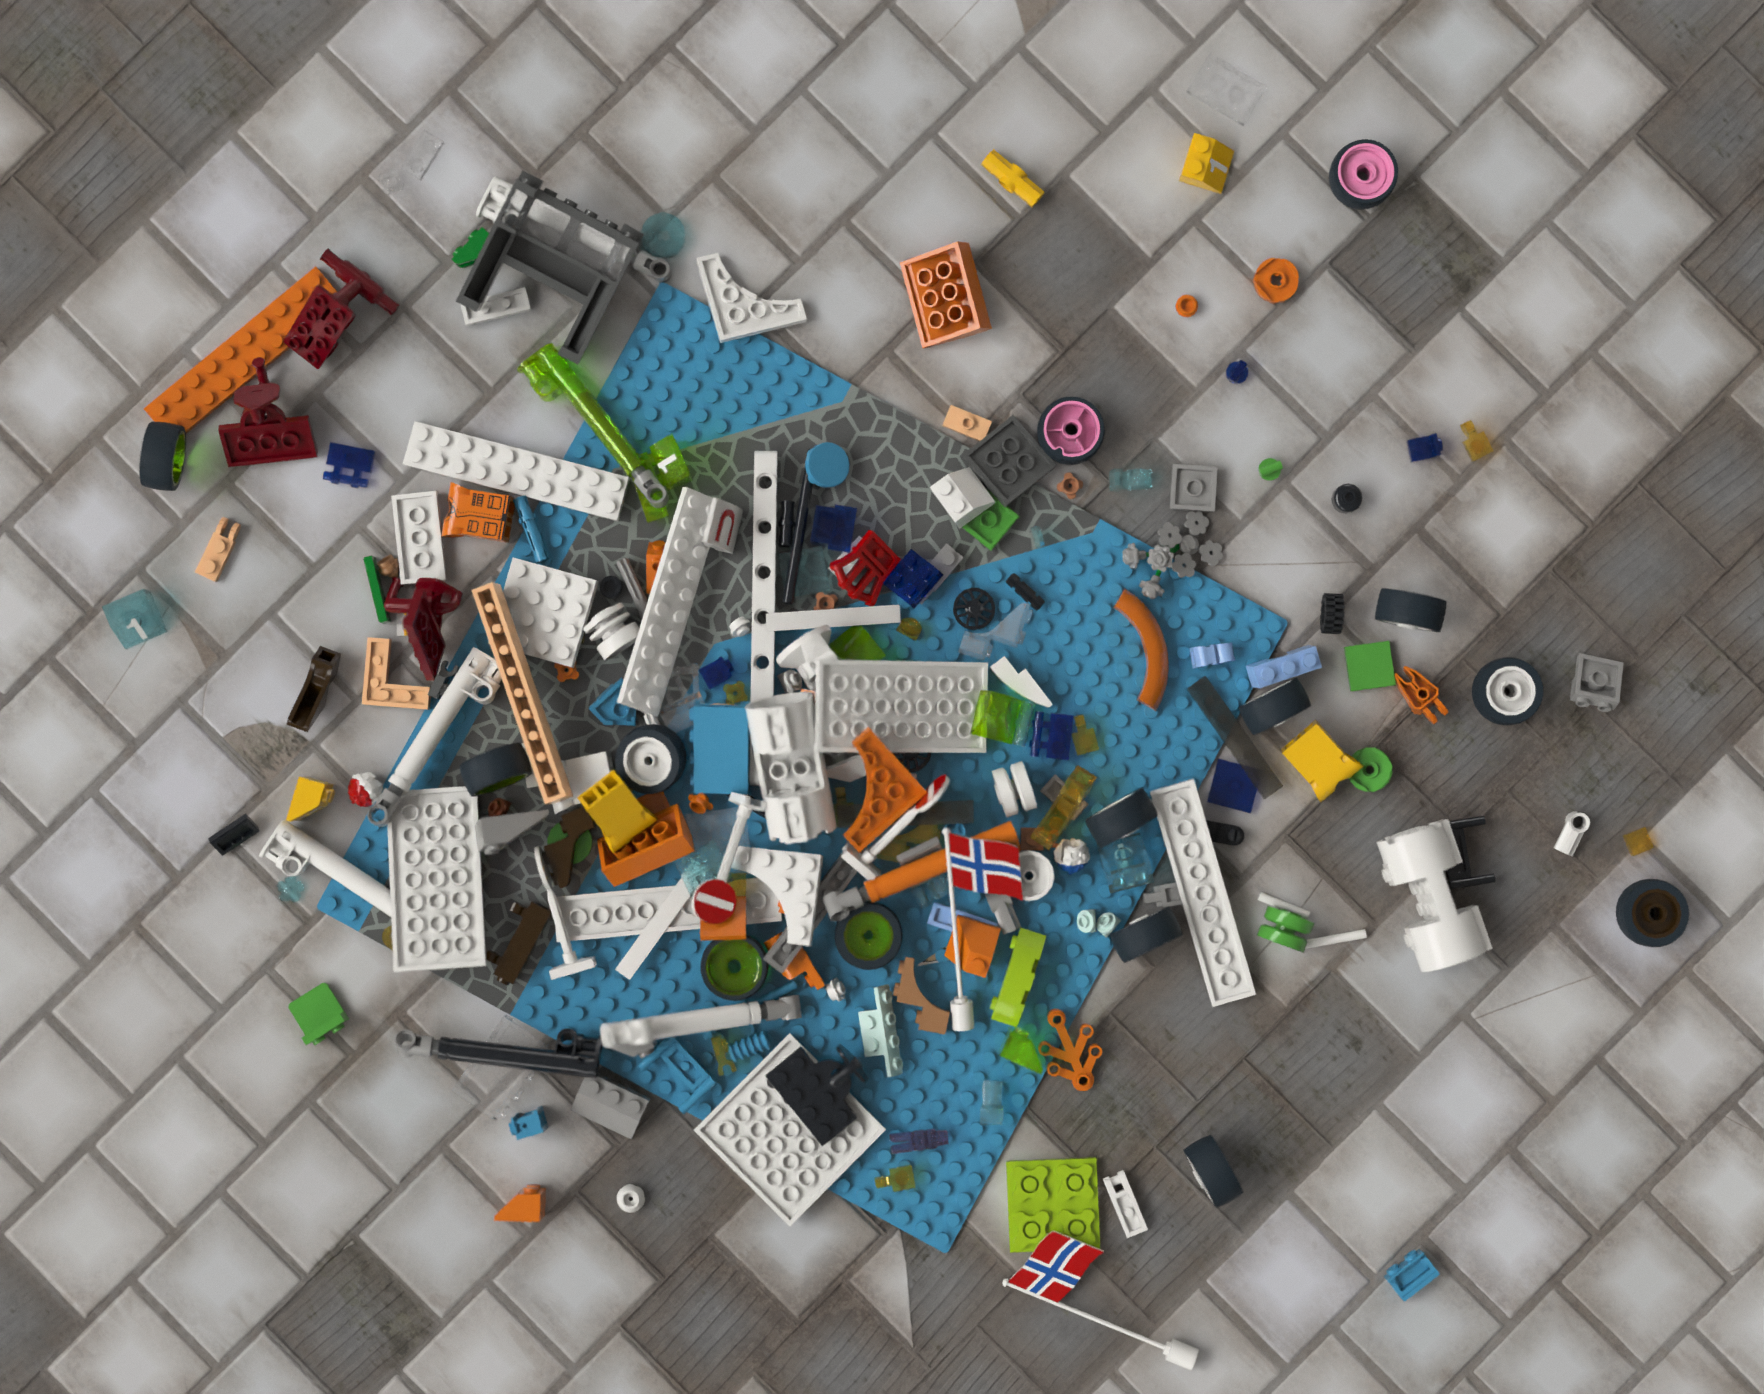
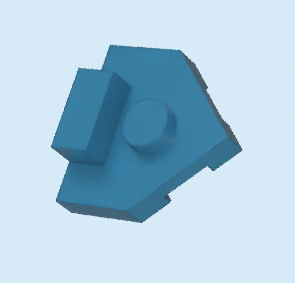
M622 677L614 684L612 683L588 707L603 725L636 726V709L617 703L624 681Z

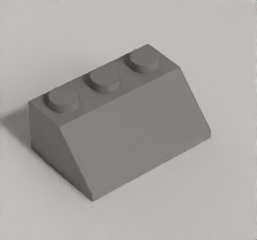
M598 1073L597 1078H584L570 1111L632 1139L651 1098Z

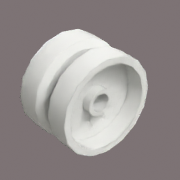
M1022 761L1010 766L1012 779H1009L1003 767L992 771L996 795L1000 805L1002 804L1006 817L1018 814L1017 799H1019L1025 811L1037 808L1033 790Z
M1030 850L1020 851L1019 861L1023 900H1038L1046 895L1053 885V867L1049 860L1038 852ZM1027 871L1033 873V877L1030 880L1025 878Z

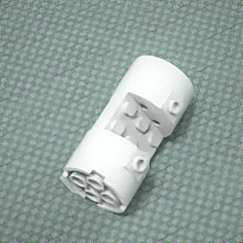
M809 692L785 693L748 703L745 708L762 799L764 802H767L765 816L770 840L775 841L776 838H780V842L790 844L817 838V835L821 834V831L824 830L827 834L831 833L837 828L824 753L814 752L815 703L813 694Z
M1448 819L1429 823L1428 826H1417L1385 837V841H1377L1383 860L1382 865L1384 869L1382 870V876L1385 882L1393 886L1409 882L1410 891L1413 895H1416L1418 901L1416 904L1418 914L1424 918L1404 928L1406 932L1404 934L1405 943L1408 947H1411V950H1414L1421 972L1449 967L1475 958L1492 949L1478 905L1456 909L1443 871L1463 862Z

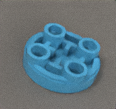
M825 442L808 450L805 468L810 483L823 488H831L841 484L846 479L850 467L849 459L846 452L839 445Z

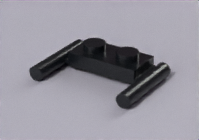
M1478 816L1449 821L1463 861L1446 870L1450 889L1496 882L1494 873L1475 877L1471 876L1463 828L1485 825V817Z

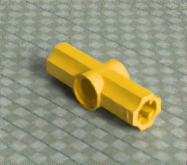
M994 149L981 163L989 173L998 179L1003 188L1012 194L1015 193L1031 208L1038 203L1045 193L1027 178V174L1018 165L1011 164Z

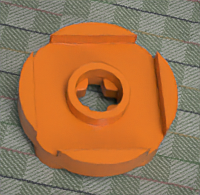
M1269 258L1257 268L1253 278L1254 288L1257 294L1269 303L1284 302L1290 299L1296 292L1299 274L1296 267L1289 260ZM1272 275L1275 277L1281 276L1280 286L1271 283Z

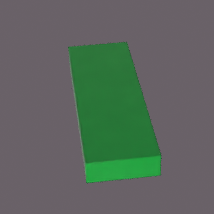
M372 555L364 557L363 560L378 621L382 624L390 623V614L384 608L386 598L376 557Z

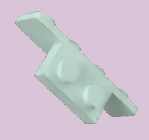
M889 984L874 987L877 1009L860 1011L858 1015L865 1057L884 1055L887 1076L894 1077L903 1073V1061L899 1051V1037L897 1036L895 1026L896 1016L893 1013L892 993Z

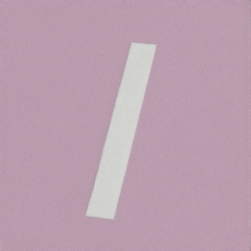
M900 605L766 613L767 632L812 629L822 625L842 627L901 623Z
M694 859L615 969L629 980L632 978L707 874L708 868Z

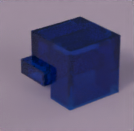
M836 504L834 508L816 505L810 539L811 544L827 546L828 550L850 553L857 508Z

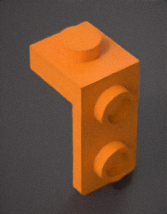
M661 540L649 542L646 553L647 594L651 592L665 547V542Z

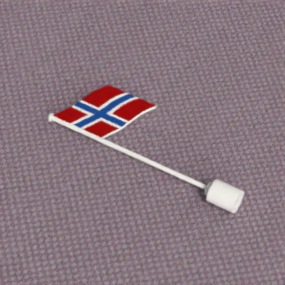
M944 828L942 833L945 836L958 996L950 1001L952 1029L955 1031H968L975 1028L973 1001L968 999V996L963 995L953 886L978 893L1007 895L1023 901L1019 849L1017 846L1006 842L972 839L951 833L949 828Z
M1053 1230L1039 1242L1026 1263L1009 1280L1006 1278L1002 1282L1004 1287L1007 1285L1163 1349L1162 1354L1166 1355V1361L1188 1370H1192L1199 1352L1198 1348L1176 1339H1172L1171 1342L1167 1341L1164 1345L1059 1302L1075 1287L1088 1266L1104 1252L1094 1246Z

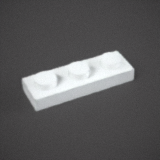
M523 287L487 296L481 310L477 312L461 305L465 325L469 326L530 311L531 306L527 289Z

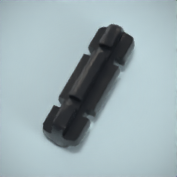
M1015 573L1011 574L1006 580V584L1011 588L1014 587V591L1027 603L1030 602V606L1034 610H1039L1045 601L1040 596L1037 597L1035 595L1036 592L1024 581L1021 582V578Z

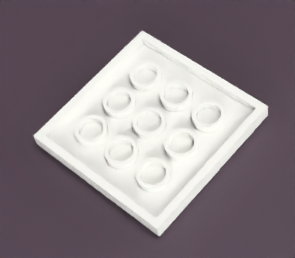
M513 557L503 593L524 654L574 668L584 634L583 628L587 624L599 581Z

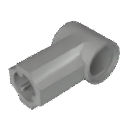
M985 894L992 913H995L1003 935L1021 927L1013 909V902L1010 896Z

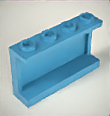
M696 700L694 706L690 707L689 719L693 721V729H690V742L694 743V750H690V764H694V772H690V785H694V793L731 794V792L748 795L750 790V730L745 706L750 701H741L740 705L700 704V701Z

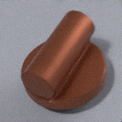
M502 798L494 799L488 807L489 817L506 815L512 803Z

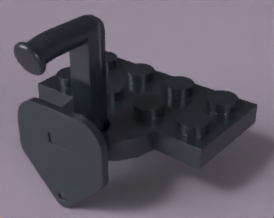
M841 1044L836 1047V1050L844 1060L843 1063L834 1059H825L815 1064L800 1046L765 1075L822 1146L858 1118L844 1100L851 1089V1075L855 1073L863 1083L868 1081L861 1062Z

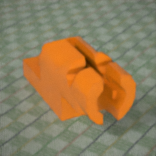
M783 932L764 942L768 951ZM802 946L782 975L791 980L806 971L807 975L804 977L811 988L815 986L819 990L825 986V982Z

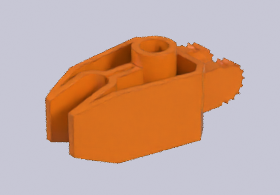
M1407 666L1403 667V671L1411 682H1405L1397 673L1395 674L1397 687L1414 714L1421 715L1423 713L1432 724L1438 722L1437 718L1428 709L1433 704L1444 716L1449 713L1448 709L1438 699L1439 689L1419 672Z

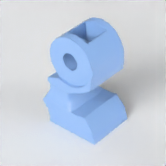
M1232 643L1189 648L1192 668L1235 661Z

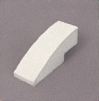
M1005 656L990 667L992 672L1007 687L1021 697L1047 708L1053 705L1029 672L1024 669L1018 674Z

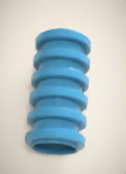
M761 1030L760 1034L756 1032L752 1037L751 1035L747 1036V1039L741 1038V1041L738 1042L736 1040L734 1044L728 1043L727 1049L732 1061L736 1063L738 1059L743 1060L745 1056L751 1057L752 1053L756 1055L758 1051L764 1052L765 1048L767 1050L771 1049V1043L767 1033Z

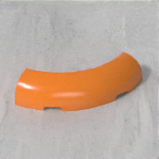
M1125 588L1113 608L1125 616L1135 627L1144 648L1146 673L1137 701L1157 711L1168 680L1169 661L1163 632L1152 612L1137 596Z

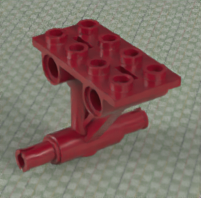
M329 248L321 255L320 260L335 271L336 277L346 285L338 292L331 294L318 284L283 341L284 344L316 369H320L325 360L335 351L339 344L337 342L339 337L355 319L356 315L348 305L358 294L369 303L379 305L390 316L400 306V304L384 293V288L371 279L367 272L361 271L349 260L343 261Z

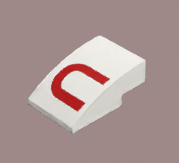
M713 497L702 541L703 544L715 550L733 554L743 510L736 505Z

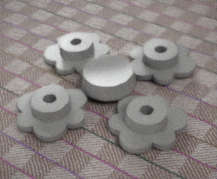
M1191 511L1186 515L1185 527L1189 528L1191 535H1185L1182 538L1179 534V528L1177 526L1173 527L1169 522L1163 524L1162 528L1158 530V535L1160 536L1159 543L1162 546L1167 545L1169 548H1174L1176 544H1179L1180 550L1184 553L1174 557L1175 562H1173L1171 567L1174 572H1178L1177 574L1180 578L1185 576L1192 577L1194 575L1196 562L1192 560L1190 554L1196 553L1198 549L1202 555L1201 560L1208 562L1210 566L1217 565L1218 560L1223 558L1221 553L1222 547L1219 543H1213L1208 540L1199 547V542L1194 537L1199 533L1204 534L1206 532L1205 527L1209 525L1208 518L1204 517L1201 511L1196 513Z

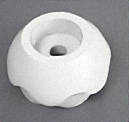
M627 1184L622 1187L617 1194L618 1206L623 1211L629 1213L641 1209L645 1203L642 1188L633 1184Z

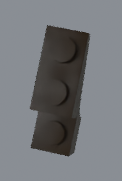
M322 646L318 648L311 659L307 678L289 714L286 725L305 732L310 730L325 707L329 685L338 673L341 653Z
M584 806L561 815L562 820L559 821L564 834L568 833L569 837L544 846L545 851L542 852L545 863L547 865L550 864L553 873H550L555 886L559 885L560 889L567 887L571 883L575 846L579 837L587 830L596 827L594 819Z

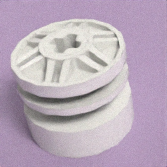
M622 602L602 610L583 628L586 634L596 630L590 636L591 641L603 639L596 649L605 661L634 644L639 632L636 622L628 625L624 624L630 616L629 612L618 615L625 609Z

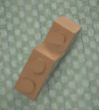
M905 956V960H900L897 973L902 975L900 983L895 982L893 996H897L896 1002L922 1007V1011L917 1010L915 1023L919 1024V1030L946 1035L950 1011L932 1004L922 994L914 977V957Z

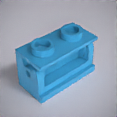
M543 1106L525 1113L522 1117H520L519 1113H516L511 1117L512 1122H509L510 1132L512 1136L516 1135L517 1140L543 1133L549 1127Z
M1420 1249L1410 1251L1405 1255V1260L1402 1263L1392 1265L1387 1269V1274L1384 1276L1404 1302L1440 1275Z

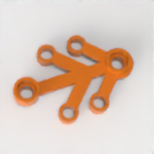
M1054 1008L1048 1012L1047 1020L1052 1027L1056 1028L1065 1051L1051 1046L1047 1041L1039 1043L1038 1051L1043 1056L1051 1055L1071 1063L1074 1070L1071 1071L1060 1067L1057 1062L1052 1061L1046 1067L1049 1075H1059L1072 1080L1075 1089L1087 1091L1094 1084V1076L1091 1071L1096 1059L1102 1055V1049L1098 1044H1091L1088 1048L1089 1055L1082 1068L1079 1059L1088 1038L1093 1035L1094 1030L1090 1024H1082L1079 1028V1037L1075 1046H1073L1064 1025L1066 1016L1061 1009ZM1055 1016H1060L1061 1021L1055 1023L1053 1022V1018ZM1085 1027L1090 1028V1033L1083 1034L1082 1031ZM1043 1045L1049 1046V1050L1047 1052L1041 1051V1047ZM1093 1048H1098L1099 1052L1098 1054L1093 1055L1091 1053V1050ZM1055 1065L1058 1069L1056 1072H1051L1050 1067ZM1081 1077H1086L1087 1082L1081 1084L1079 1083V1079Z

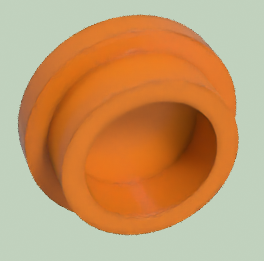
M1183 295L1176 302V311L1182 317H1191L1197 312L1198 302L1191 295Z

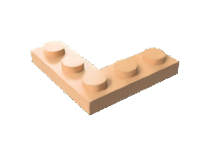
M367 637L362 704L430 710L431 696L427 694L431 687L388 684L392 639Z

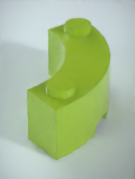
M1020 927L1018 935L1012 936L1009 948L1013 950L998 997L993 996L989 1008L993 1010L992 1020L1014 1027L1018 1026L1046 939L1045 935Z

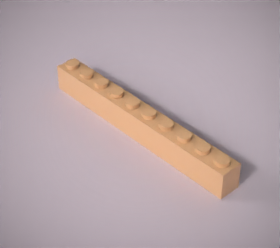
M491 582L473 589L472 593L544 803L555 804L574 797L501 584Z

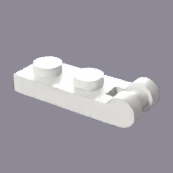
M1124 1170L1117 1172L1118 1175L1111 1178L1107 1176L1102 1179L1125 1235L1129 1238L1148 1230ZM1121 1183L1124 1189L1115 1192L1113 1186Z

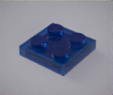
M910 549L883 584L915 609L941 579L943 574L914 550Z

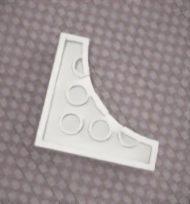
M718 253L696 258L720 343L807 321L801 299L770 301L759 298L756 294L743 287L741 288L731 279Z
M738 846L731 868L756 876L775 893L786 916L788 944L812 946L823 856Z

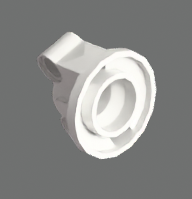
M828 625L817 627L795 640L776 658V662L780 667L795 668L811 691H816V660H838L835 653L828 646L832 630Z

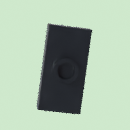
M244 814L208 839L210 844L223 856L260 830L247 814Z

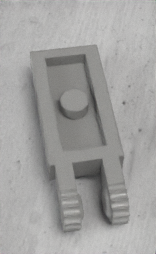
M946 543L918 576V580L907 593L910 595L914 594L918 587L924 583L929 589L919 598L918 602L923 604L932 592H935L964 557Z

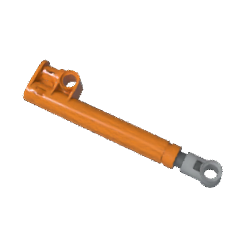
M1011 821L970 837L972 839L1006 842L1017 846L1019 852L1021 851L1019 839ZM946 848L877 876L873 880L863 882L864 887L859 889L854 887L843 893L840 891L830 892L823 898V903L832 921H840L846 918L850 911L864 906L866 901L877 902L881 898L884 899L948 872Z

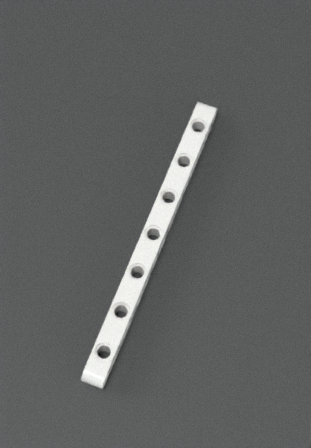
M755 451L751 702L774 696L775 631L767 632L766 624L759 623L757 617L761 612L775 613L777 451ZM761 479H771L772 485L768 489L761 488L759 485ZM764 522L771 525V530L767 534L759 532V526ZM762 567H767L771 571L770 576L766 579L758 576V571ZM760 657H767L769 659L767 668H758L757 660ZM750 735V785L760 786Z

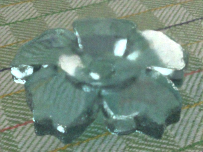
M289 876L285 878V882L279 881L276 885L278 891L282 892L279 895L281 901H289L291 898L292 902L295 903L301 897L299 892L304 891V884L300 881L296 882L295 876Z

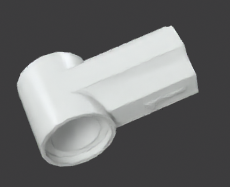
M1578 811L1570 812L1566 816L1565 825L1554 848L1573 857L1584 832L1590 826L1589 817ZM1580 816L1582 818V825L1575 828L1573 820L1575 817Z

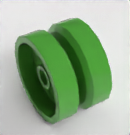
M1267 906L1264 917L1266 920L1276 923L1275 927L1266 924L1260 925L1257 936L1304 953L1308 942L1306 939L1296 936V931L1306 935L1311 934L1315 923L1301 918V915L1285 909L1279 910Z

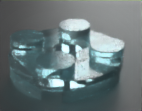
M666 212L654 214L642 226L641 233L644 234L642 244L649 254L658 258H670L682 250L685 243V229L681 221L674 215ZM668 231V240H658V232Z

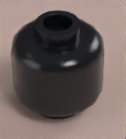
M1349 483L1336 488L1331 497L1335 510L1343 514L1352 513L1357 510L1362 504L1363 499L1360 489Z

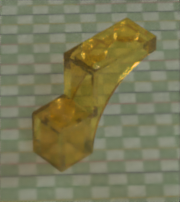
M1078 765L1067 778L1056 800L1030 838L1050 850L1072 822L1078 807L1090 793L1097 777Z
M936 801L932 805L927 817L919 826L908 833L896 836L877 855V858L898 862L896 856L910 850V846H906L907 841L922 844L935 837L939 840L941 830L937 829L939 820H944L946 808L942 807L943 802Z

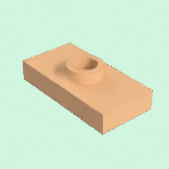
M950 405L942 426L981 441L986 437L992 421Z

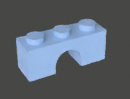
M1311 645L1288 651L1286 655L1281 657L1264 659L1246 665L1251 686L1254 688H1262L1322 668L1316 646Z

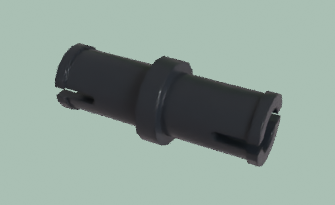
M783 500L780 501L778 546L791 547L793 527H795V521H793L795 502Z

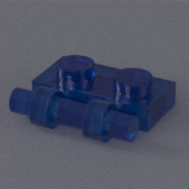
M330 442L326 464L334 466V471H324L323 480L331 481L332 484L337 485L339 483L349 484L352 488L357 489L359 487L368 488L369 479L361 477L362 472H372L375 451ZM343 468L354 470L353 476L342 474Z
M1035 711V717L1031 724L1033 735L1032 740L1029 742V747H1031L1030 756L1039 757L1040 748L1047 749L1046 758L1069 760L1074 715L1051 713L1050 722L1043 721L1044 712ZM1042 728L1049 729L1048 742L1041 741Z

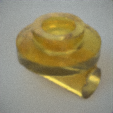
M904 618L901 620L896 631L916 641L922 627L916 619Z

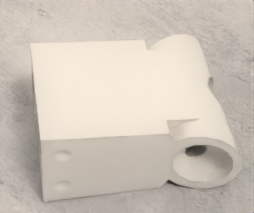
M601 752L565 761L561 760L574 797L553 804L555 815L581 804L577 797L614 770L611 752Z

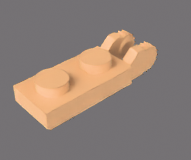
M226 517L221 518L216 532L213 533L195 570V573L214 582L218 581L234 548L235 539L241 528V524L235 523L231 528L228 538L222 536L229 520Z

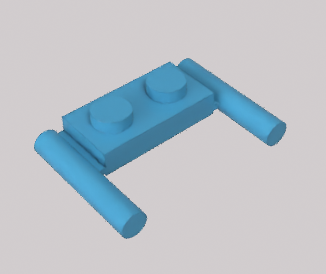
M674 1037L665 1038L654 1049L653 1053L649 1054L638 1064V1067L644 1072L654 1061L661 1057L694 1091L678 1108L683 1114L690 1110L717 1084L700 1063Z

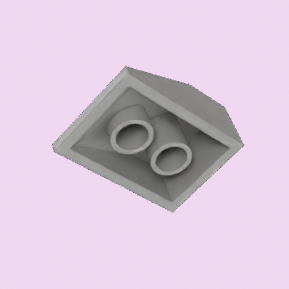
M549 810L480 818L475 825L478 853L485 852V855L499 853L498 850H502L505 846L541 823L549 815Z

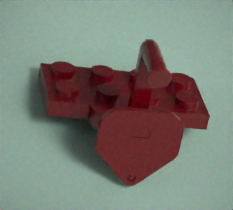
M262 357L253 359L252 366L256 370L259 385L243 386L237 389L234 394V404L244 408L240 423L219 425L218 428L228 467L316 458L318 450L309 415L286 418L283 410L272 403L279 399L280 386L275 383H269L265 360Z
M394 577L384 602V608L387 612L407 613V616L403 618V629L407 632L408 641L414 649V656L418 659L420 670L423 671L426 681H434L446 647L441 634L443 614L450 613L458 608L463 593L440 579L419 578L416 581V589L412 598H397L400 588L404 585H401L399 578Z

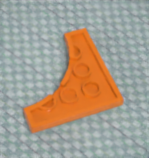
M869 727L851 742L859 752L864 763L867 789L858 817L843 834L859 853L927 793Z

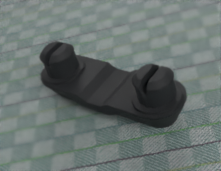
M1206 820L1212 842L1233 846L1243 842L1244 831L1239 826Z

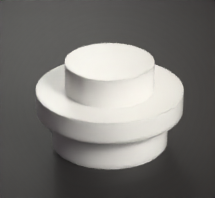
M744 617L734 620L729 626L732 636L742 637L750 631L751 622Z

